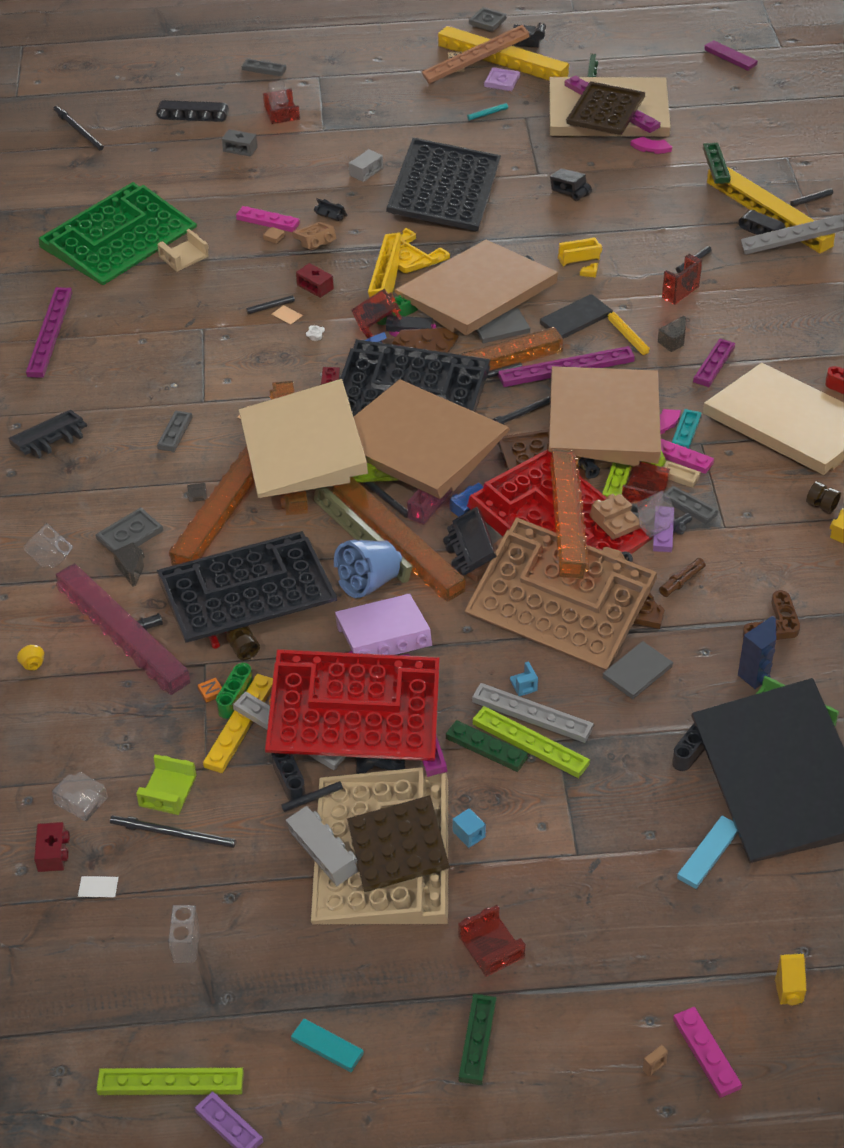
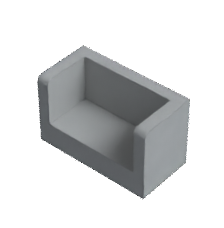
M370 149L349 162L350 176L362 182L383 169V155Z

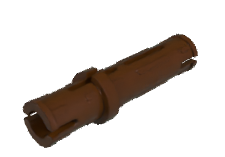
M698 557L678 574L672 575L669 581L659 587L661 595L668 597L676 589L682 588L686 581L706 566L704 560Z

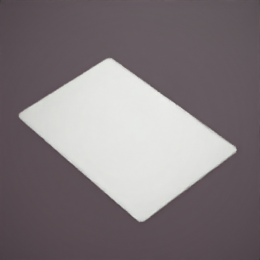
M82 876L78 897H115L118 877Z

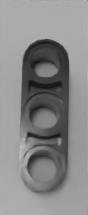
M754 210L747 211L738 221L742 229L756 235L786 228L783 222Z
M694 723L674 748L672 765L678 771L688 770L704 751Z
M271 753L273 768L288 800L291 801L306 795L304 778L293 755Z

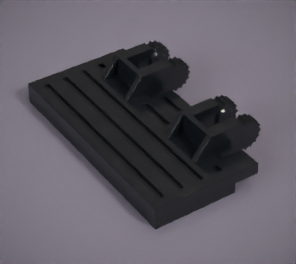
M70 409L8 439L10 444L22 454L32 453V455L39 459L42 457V450L47 454L52 453L49 444L61 438L69 444L73 443L72 436L79 440L82 439L83 434L80 429L87 427V423L83 421L81 416Z
M478 507L452 521L453 524L447 527L449 534L444 537L443 542L448 553H456L457 557L451 561L454 575L465 576L497 557Z

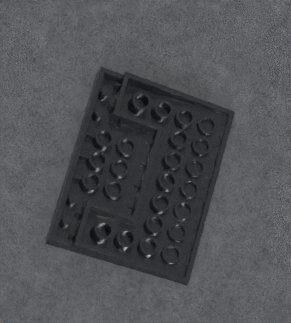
M356 339L353 348H350L340 379L343 381L353 417L399 379L475 412L490 370V359Z
M303 531L157 570L159 583L185 643L337 601V596L309 538L305 536Z
M813 678L691 714L749 863L844 842V747Z

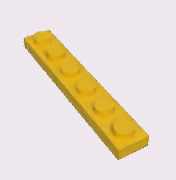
M257 674L246 692L265 703L272 692L273 678ZM234 711L203 761L204 768L223 774L253 721Z

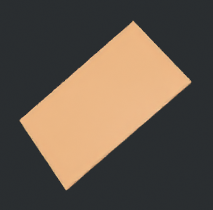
M284 305L272 313V315L289 324L303 316Z

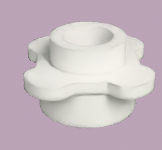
M309 326L306 336L313 341H318L322 338V332L325 329L319 326Z

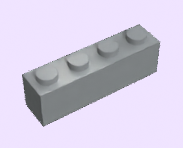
M305 806L286 819L290 833L336 886L358 872L355 864L357 858L353 852L345 850L342 840L339 837L335 838L333 836L334 833L328 824L323 825L322 819L316 811L312 812L308 806Z

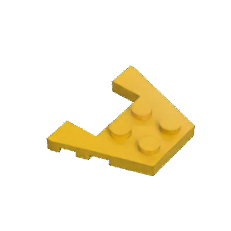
M407 228L403 230L398 264L400 271L406 274L450 259V253L442 248L426 254L409 243L416 239V233Z

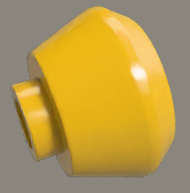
M27 645L19 651L17 660L25 669L36 670L43 663L44 650L37 645Z

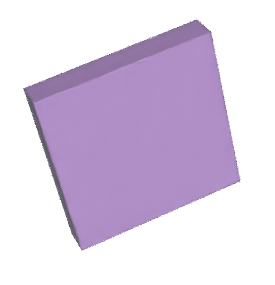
M493 67L484 82V87L512 91L520 77V72Z

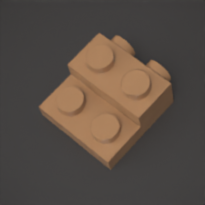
M322 222L292 232L293 237L301 241L302 247L309 250L317 249L321 244H330L333 240L337 239L334 227Z
M610 494L604 501L596 500L592 504L589 515L613 540L641 528L643 523L631 512L632 504L621 494L616 496Z

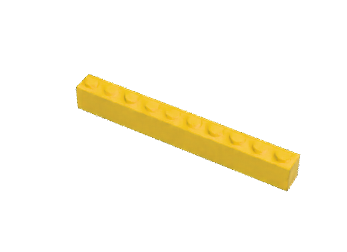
M446 26L438 33V46L456 52H465L490 40ZM509 46L482 59L550 81V77L569 76V63L514 46Z
M729 167L727 168L731 181L724 184H715L710 169L708 170V184L749 210L757 211L783 222L786 228L815 221ZM836 233L800 242L821 254L834 246Z

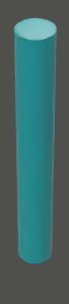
M504 103L469 114L467 119L470 121L508 109V104Z

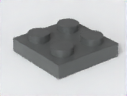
M482 7L469 19V25L483 28L487 31H494L507 19V14Z

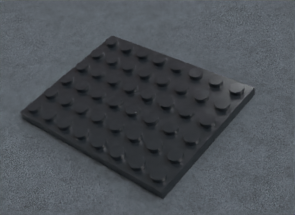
M413 137L388 202L386 212L460 227L471 231H479L501 155Z

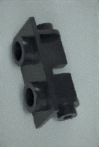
M316 199L318 202V206L314 207L316 214L326 217L329 212L328 218L336 221L343 220L344 216L347 217V213L341 204H333L326 199Z

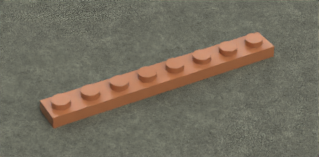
M520 25L422 71L423 77L429 84L529 38V32L523 25Z

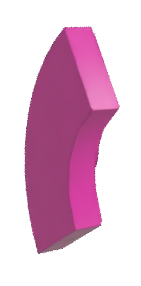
M643 136L631 140L630 143L633 148L642 152L648 151L654 152V154H663L672 151V146L665 140H650Z
M662 410L660 414V434L676 426L681 410Z

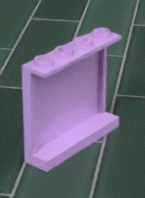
M410 594L335 612L337 629L339 632L343 631L353 653L396 655L432 646L430 628Z

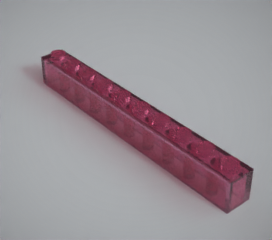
M75 563L56 573V586L61 593L64 592L69 601L75 603L83 614L86 613L91 622L100 627L103 634H108L113 643L123 649L127 657L133 658L135 664L139 668L142 667L148 677L154 679L163 691L166 690L170 695H173L190 684L188 669Z

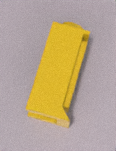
M596 238L559 243L558 259L563 267L568 263L596 258L600 260L602 245Z

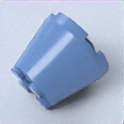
M349 540L340 544L334 554V567H337L341 579L338 582L341 588L353 598L367 596L391 579L397 577L400 562L402 561L401 553L396 551L394 546L386 540Z

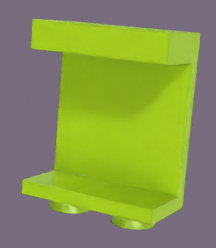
M155 754L153 757L155 770L146 788L139 787L136 793L138 804L140 807L179 815L196 778L195 764L188 760H179Z

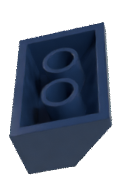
M774 616L768 618L743 637L738 676L754 689L763 684L764 676L771 677L770 672L776 644V618Z

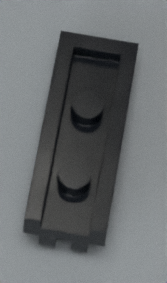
M388 313L386 319V331L388 332L429 329L433 325V318L394 316L393 313Z

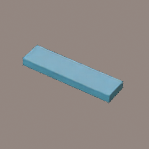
M724 816L720 817L680 870L677 879L695 889L698 888L738 834L732 820Z

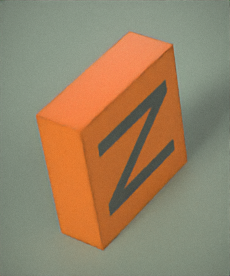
M216 677L197 685L206 703L215 700L222 689Z

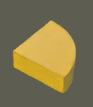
M591 263L590 266L583 267L580 270V276L596 278L598 263Z

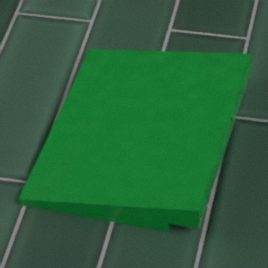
M132 182L39 237V247L99 284L105 285L158 251V243L163 241L166 245H169L185 235L188 229L193 230L196 228L197 224L145 185L138 186Z

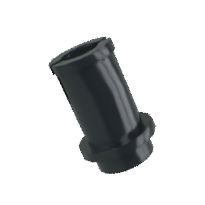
M157 613L144 619L142 617L139 618L136 624L140 632H147V629L163 625L161 615Z

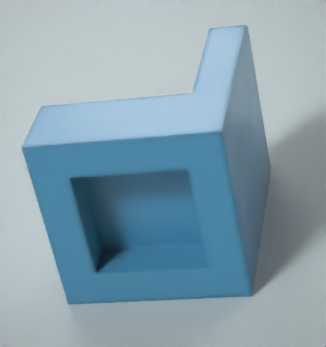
M529 661L524 663V673L510 677V682L519 697L535 692L538 689V677Z
M471 809L465 810L452 819L454 834L468 848L486 837V824Z

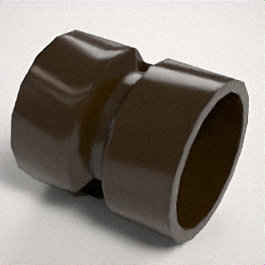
M816 481L807 494L806 502L815 507L820 506L821 510L832 513L840 501L841 491L832 487L827 489V485Z
M248 626L226 632V640L240 660H248L257 655L260 650V644Z

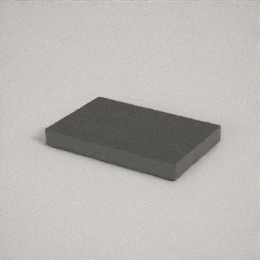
M517 308L507 311L475 331L482 343H488L530 333V327Z
M140 507L95 535L100 543L117 558H120L161 533L163 526Z
M642 641L603 673L602 678L631 699H634L673 667V662Z

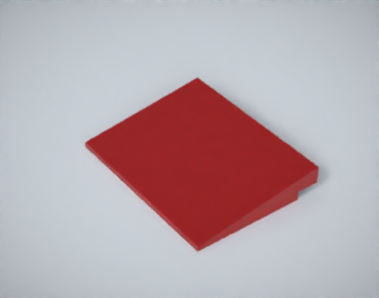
M548 449L485 482L483 489L470 495L467 507L470 509L478 507L484 521L503 537L506 531L510 530L516 517L601 551L604 547H609L632 554L652 540L654 536L641 526V528L613 540L589 516L592 504L596 500L604 501L607 497L553 453L549 452Z
M277 649L265 753L435 761L440 657Z

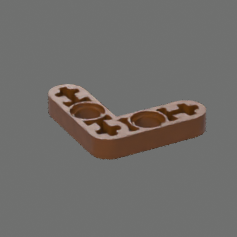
M775 591L772 595L771 603L777 618L776 640L795 638L799 634L800 623L791 597L786 591ZM781 612H788L791 615L783 616ZM764 621L747 623L743 628V637Z

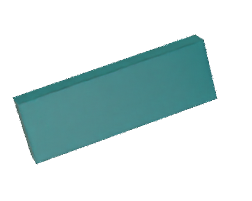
M684 409L672 443L690 448L702 412Z
M306 1019L301 1021L291 1035V1041L349 1072L353 1071L364 1054L363 1049Z

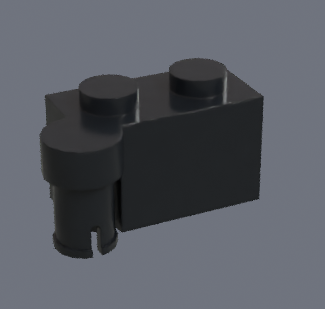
M539 23L537 28L536 26L523 25L529 32V38L511 45L539 48L541 40L545 37L546 25ZM514 24L513 29L520 25Z
M561 168L550 176L552 190L572 195L575 201H579L582 197H586L592 192V187L586 182V174Z

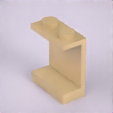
M190 229L187 230L188 241L170 248L163 241L157 244L159 257L175 271L184 269L209 257L207 242L203 241Z

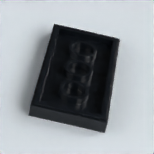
M590 294L540 318V324L558 339L562 340L608 317V314L612 313L613 310L593 294Z

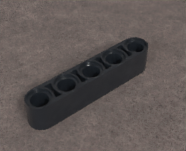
M162 100L158 105L156 115L163 120L223 122L227 118L229 106L222 102Z

